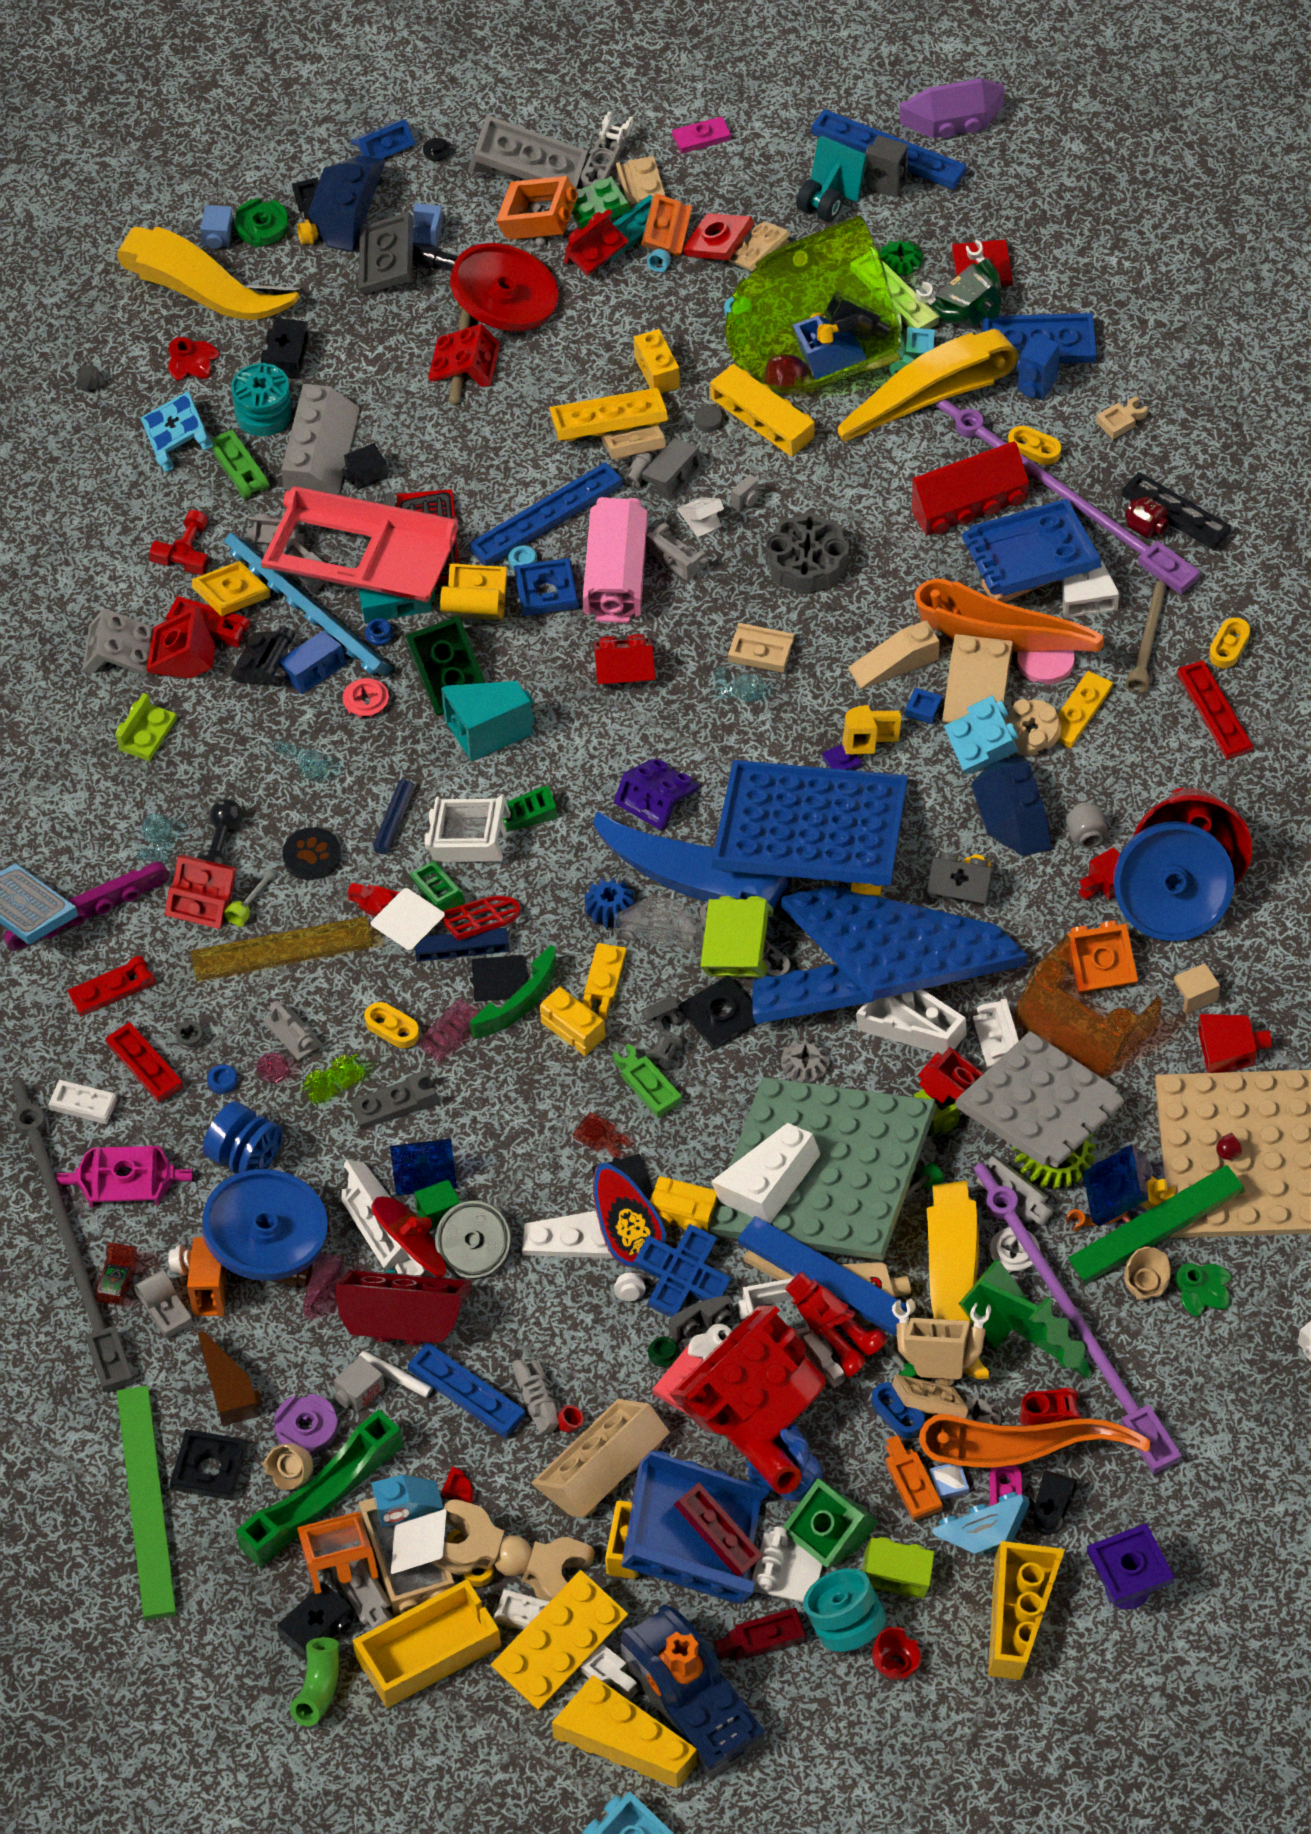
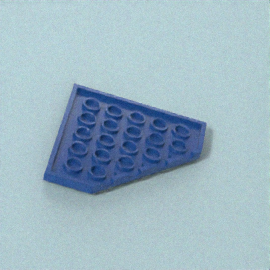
M825 886L820 889L797 892L793 895L782 897L781 908L871 1000L1022 967L1027 964L1028 955L996 924L874 895L855 893L849 889L836 886Z

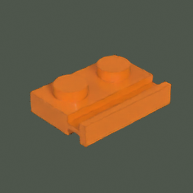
M656 193L652 197L641 245L654 250L658 248L679 257L682 252L692 205L688 204L686 206L681 204L680 201Z

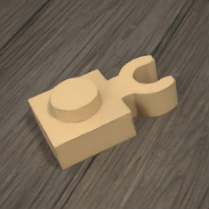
M1133 397L1125 407L1118 402L1097 414L1096 423L1112 439H1115L1133 429L1136 420L1146 418L1148 407L1144 406L1141 409H1135L1139 406V398Z

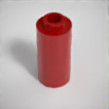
M758 1438L747 1442L744 1449L745 1457L775 1492L787 1494L797 1488L801 1481V1472L775 1441Z

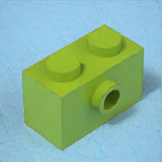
M871 1537L864 1552L862 1572L866 1573L874 1589L909 1597L924 1598L930 1586L934 1551L926 1550L923 1546L917 1544L904 1545L895 1543L893 1540L885 1537Z

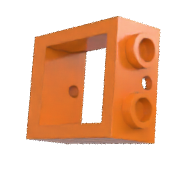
M568 176L510 182L496 223L505 238L509 239L564 234L570 221L574 204L578 199L577 189L572 185ZM553 200L549 211L526 213L530 202Z

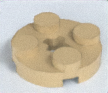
M1018 700L1008 712L1009 716L1005 717L1007 724L1012 722L1019 736L1014 741L1019 750L1016 753L1020 755H1038V751L1046 747L1047 749L1053 747L1060 737L1062 727L1055 708L1045 701ZM1035 723L1038 728L1032 729L1030 733L1027 732L1026 727Z

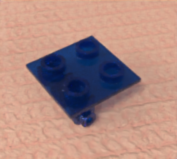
M451 1138L390 1146L396 1196L414 1194L416 1191L446 1180L451 1183L453 1189H457Z

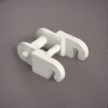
M608 111L602 122V131H600L599 135H601L602 141L606 138L615 139L617 144L620 145L622 140L624 141L628 137L634 119L629 117L626 124H623L622 127L610 125L612 112ZM610 129L616 130V131H619V133H618V134L610 133L609 130H610Z

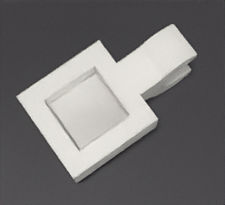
M601 1644L580 1666L581 1672L589 1679L594 1675L608 1686L613 1685L629 1701L638 1692L635 1688L637 1682L624 1673L627 1670V1663L604 1644Z

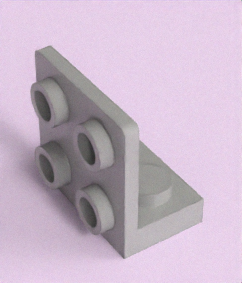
M103 608L89 625L82 671L95 673L100 666L110 662L141 675L148 674L149 672L146 669L153 627Z

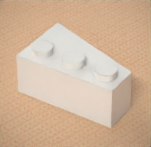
M923 989L864 1003L856 1013L857 1027L860 1031L935 1053L938 1051L942 1055L949 1047L955 1049L967 1035L966 1018Z
M787 1123L711 1182L720 1203L751 1217L757 1216L771 1224L821 1154L812 1133Z

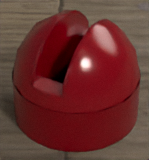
M1233 1133L1223 1136L1218 1141L1216 1150L1222 1159L1231 1160L1242 1155L1241 1145Z

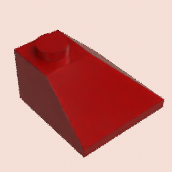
M197 606L153 627L146 669L149 673L191 679L212 668L215 645L202 613Z

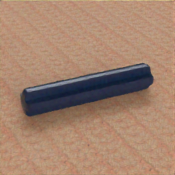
M401 779L398 781L373 844L376 853L386 855L390 851L414 790L413 782L410 780Z

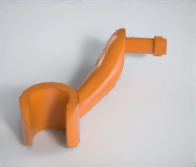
M1073 1209L1068 1213L1066 1222L1073 1218L1078 1219L1080 1223H1077L1073 1228V1231L1077 1232L1083 1226L1107 1225L1120 1219L1127 1223L1131 1219L1127 1216L1128 1210L1126 1209L1093 1217H1085L1081 1210Z

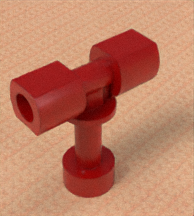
M197 510L188 511L183 521L186 530L182 539L174 541L173 545L154 540L149 551L150 562L169 566L171 562L184 565V571L204 575L209 564L208 554L195 551L191 544L197 532L202 533L208 523L207 516Z

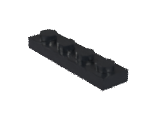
M1138 472L1122 489V497L1131 502L1134 499L1139 500L1142 497H1149L1163 505L1167 509L1166 519L1169 520L1170 525L1212 550H1215L1231 532V525L1141 472Z

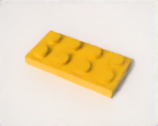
M658 387L549 407L550 417L558 441H574L582 436H601L610 431H629L637 426H656L661 422L668 421L667 410Z
M580 1570L490 1666L539 1711L628 1617V1613Z

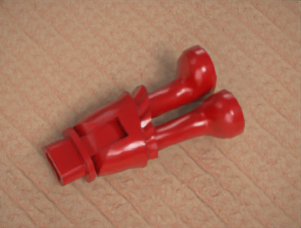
M803 1271L797 1274L785 1287V1290L793 1297L791 1302L796 1305L809 1329L814 1330L816 1335L821 1334L839 1356V1366L842 1368L845 1378L851 1377L858 1372L866 1362V1358L845 1341L834 1328L835 1325H839L851 1337L864 1355L874 1354L886 1343L888 1336L883 1331L878 1329L867 1331L852 1319L855 1311L847 1309L848 1304L842 1302L831 1291L818 1284L816 1279L810 1280Z

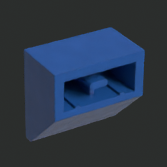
M818 315L793 324L800 352L815 380L828 377L833 373L855 367L867 361L855 335L849 332L842 334L834 332L833 342L821 343L820 340H817L818 326L830 324L826 318Z

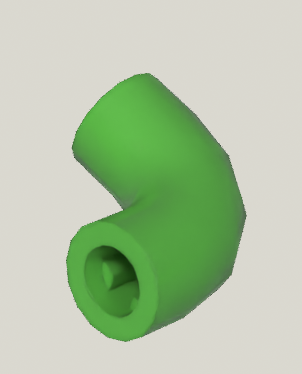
M315 1638L306 1645L307 1670L305 1681L300 1693L290 1704L291 1716L298 1724L305 1727L315 1725L322 1718L332 1703L337 1688L340 1664L338 1641L332 1638Z

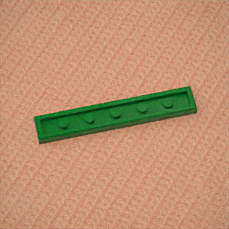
M1225 1165L1069 1256V1263L1086 1285L1129 1260L1131 1255L1138 1249L1157 1244L1244 1193V1186L1230 1167Z

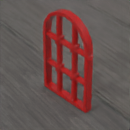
M495 895L443 911L445 915L441 921L458 941L508 925L519 917L521 910L518 901L514 898ZM496 900H497V901H503V902H500V903H497V904H490V903H489V902L496 901ZM484 904L486 905V907L472 912L467 911L469 909H473ZM509 904L516 907L503 912L495 910ZM491 911L493 914L478 920L472 918V916ZM460 912L463 913L462 915L450 919L445 918L447 916H451ZM514 913L512 916H509L505 919L502 918L503 916ZM462 919H468L470 921L469 923L462 924L456 927H453L450 924ZM490 920H498V921H496V922H493V923H490V924H487V925H483V926H479V925H478V924H481V923H484V922H487V921H490ZM475 927L474 929L462 933L457 932L465 928Z

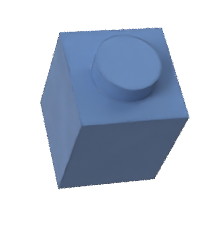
M205 205L200 227L203 246L213 249L230 246L234 226L232 207Z

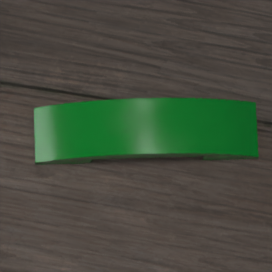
M550 945L531 963L532 978L506 1003L498 1008L490 1002L470 1021L471 1036L473 1038H483L507 1028L522 1018L537 1004L547 990L555 972L557 960L556 948L553 945Z

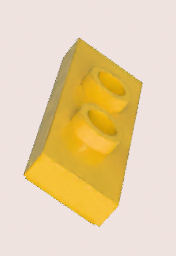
M1090 671L1086 672L1058 713L1062 729L1057 742L1069 748L1073 747L1113 688L1112 681Z

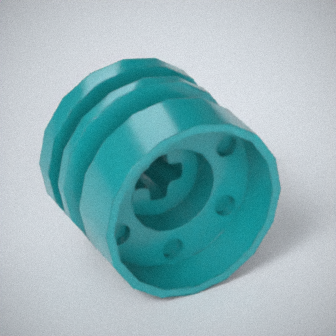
M266 363L251 364L242 368L234 376L231 383L237 424L246 433L259 437L271 436L281 432L290 424L293 416L288 377L280 368Z

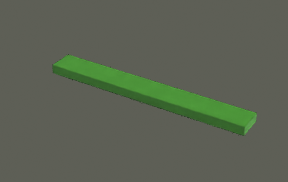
M147 1385L117 1390L144 1621L177 1616L149 1388Z

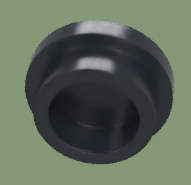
M442 138L429 139L423 145L424 155L432 161H441L450 152L449 143Z

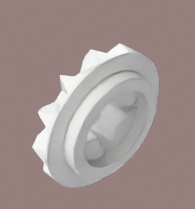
M1011 1228L999 1231L992 1238L990 1243V1259L994 1261L1000 1260L1008 1273L1011 1271H1020L1022 1273L1028 1267L1033 1268L1034 1264ZM1027 1231L1040 1251L1036 1237ZM1017 1241L1019 1251L1023 1253H1017L1013 1259L1010 1256V1251L1006 1249H1012Z

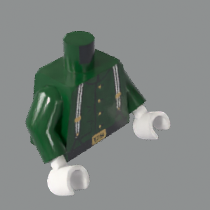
M975 240V244L979 248L977 252H971L969 247L966 246L968 257L971 260H977V265L972 263L934 296L932 295V285L928 282L922 283V288L927 294H922L916 289L917 301L929 303V308L946 323H965L975 326L986 317L991 320L995 319L1000 313V305L1002 303L999 296L1002 289L1000 276L989 258H984L983 246L978 240Z

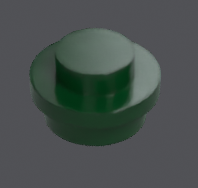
M665 1336L656 1338L648 1348L649 1360L658 1367L672 1366L679 1357L677 1343Z

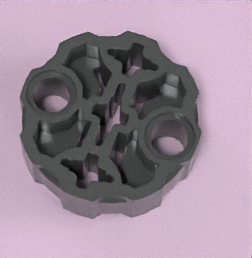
M803 513L793 518L786 517L775 524L774 532L766 539V565L771 572V578L780 587L791 588L798 594H812L814 591L821 589L829 590L839 583V578L848 569L849 542L845 540L843 528L836 521L826 520L820 517L819 514ZM807 549H810V551L808 552V557L805 558Z

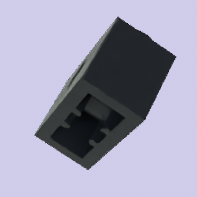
M275 318L272 329L267 330L266 344L268 347L267 350L263 349L261 363L275 365L283 370L288 378L299 379L309 340L307 321Z
M324 1582L320 1584L321 1593L315 1594V1591L310 1593L277 1624L279 1638L306 1662V1645L310 1640L321 1637L333 1638L336 1634L340 1636L352 1624L351 1605Z

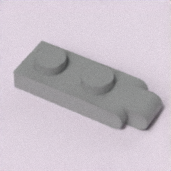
M992 1156L986 1167L998 1186L1009 1187L1016 1193L1018 1198L1016 1214L1028 1223H1032L1034 1220L1044 1226L1054 1211L1046 1203L1048 1196L998 1156ZM978 1177L976 1182H978L981 1186L984 1187L983 1183Z
M366 1558L349 1562L352 1578L348 1583H341L339 1581L336 1566L330 1567L363 1624H370L372 1629L392 1619L387 1609L391 1606V1602L378 1579H372Z

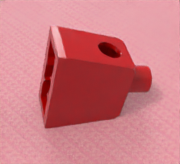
M1199 1014L1198 1034L1207 1073H1227L1255 1066L1256 1050L1268 1049L1272 1046L1270 1031L1252 1032L1250 1018L1246 1015Z

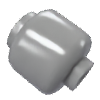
M1079 803L1074 806L1073 810L1066 817V824L1072 841L1084 848L1098 846L1108 833L1104 813L1099 806L1094 804Z

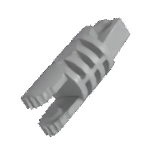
M524 1360L513 1361V1372L522 1392V1397L525 1400V1405L528 1408L529 1415H531L540 1434L552 1433L559 1425L556 1403L539 1360H532L528 1367Z

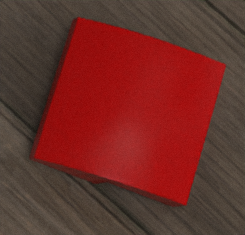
M183 854L177 857L173 885L168 890L164 915L221 929L225 919L224 911L230 903L237 868Z

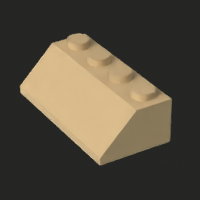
M617 1399L531 1484L567 1514L584 1518L591 1515L597 1509V1504L606 1495H610L618 1489L619 1482L625 1476L638 1469L640 1461L650 1451L659 1449L663 1444L662 1440L670 1432L650 1404Z

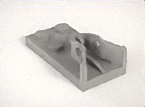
M486 115L468 172L470 174L473 172H490L500 176L515 175L526 180L568 176L572 185L576 188L588 151Z

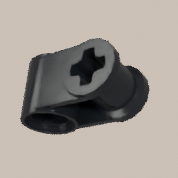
M1045 1470L1034 1506V1525L1040 1533L1052 1535L1060 1531L1068 1507L1072 1503L1070 1497H1074L1076 1478Z

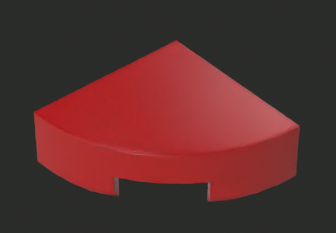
M454 1466L451 1467L441 1491V1497L472 1504V1485L463 1471Z

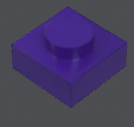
M843 744L822 752V758L831 769L856 770L862 767V762L857 754H846Z

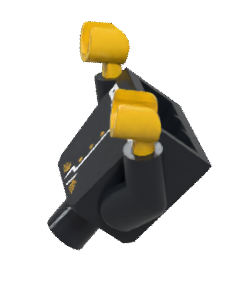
M835 290L824 313H813L810 318L818 315L822 316L830 323L821 324L817 328V340H820L821 343L833 342L834 332H838V334L849 332L866 341L870 339L871 335L884 340L891 327L880 321L881 316L875 309L838 290Z

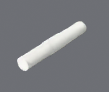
M365 1350L360 1353L359 1356L366 1359L390 1380L407 1387L425 1398H428L433 1391L432 1386L407 1374V1372L379 1359Z

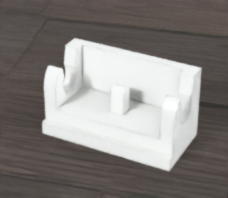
M1000 999L998 1002L980 1005L977 1007L979 1015L973 1016L987 1069L992 1067L1019 1041L1007 999Z

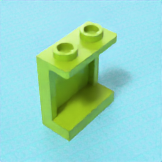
M730 896L709 899L700 965L708 976L726 977L729 975L730 977L762 978L767 975L768 966L763 961L767 919L768 916H773L774 909L766 899L759 896H750L748 899H736Z

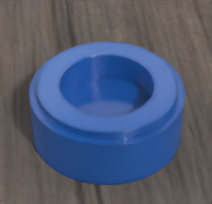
M222 1064L213 1067L208 1072L207 1082L210 1090L214 1093L227 1094L236 1088L238 1077L233 1067Z

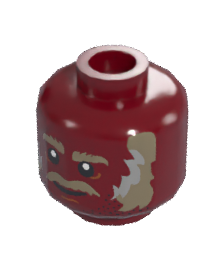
M1142 497L1139 500L1134 499L1125 513L1127 526L1147 539L1153 538L1157 534H1163L1169 524V520L1166 519L1167 509L1149 497Z

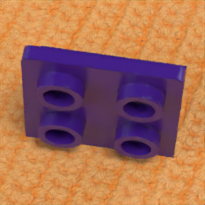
M650 759L623 773L613 803L657 829L663 830L668 825L675 802L696 792L700 785L694 782L689 775L679 773L668 767L666 762L659 759Z

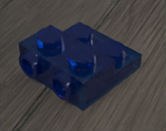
M1132 1144L1083 1171L1091 1220L1099 1227L1149 1199L1146 1182L1151 1179L1147 1154Z

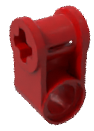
M1073 1388L1028 1392L1024 1395L1019 1413L1021 1424L1027 1426L1064 1421L1066 1418L1067 1420L1082 1418L1081 1414L1077 1411L1076 1405L1078 1392ZM1029 1409L1039 1410L1040 1413H1032Z

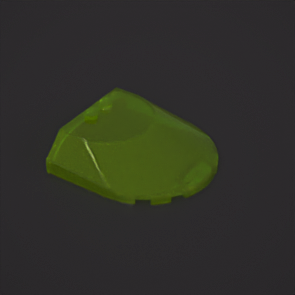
M861 215L786 244L767 254L755 264L757 269L747 279L742 278L732 295L734 303L731 312L726 314L725 323L726 340L730 354L740 369L749 370L754 379L761 384L767 385L773 391L782 393L816 391L903 360L906 348L883 261L867 223ZM835 290L875 309L881 316L880 321L891 326L884 340L871 335L868 341L855 336L866 356V360L818 379H814L800 352L793 324L810 319L813 313H824Z

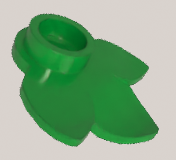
M1187 1263L1177 1270L1175 1280L1177 1287L1182 1291L1181 1303L1191 1315L1198 1317L1205 1306L1217 1310H1224L1230 1307L1229 1293L1224 1285L1231 1280L1232 1276L1225 1268L1211 1263L1201 1267L1193 1263ZM1188 1274L1193 1275L1196 1281H1191L1188 1278Z

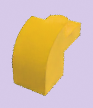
M869 705L850 709L845 715L842 744L845 753L875 754L876 742H899L902 717L900 711H871Z

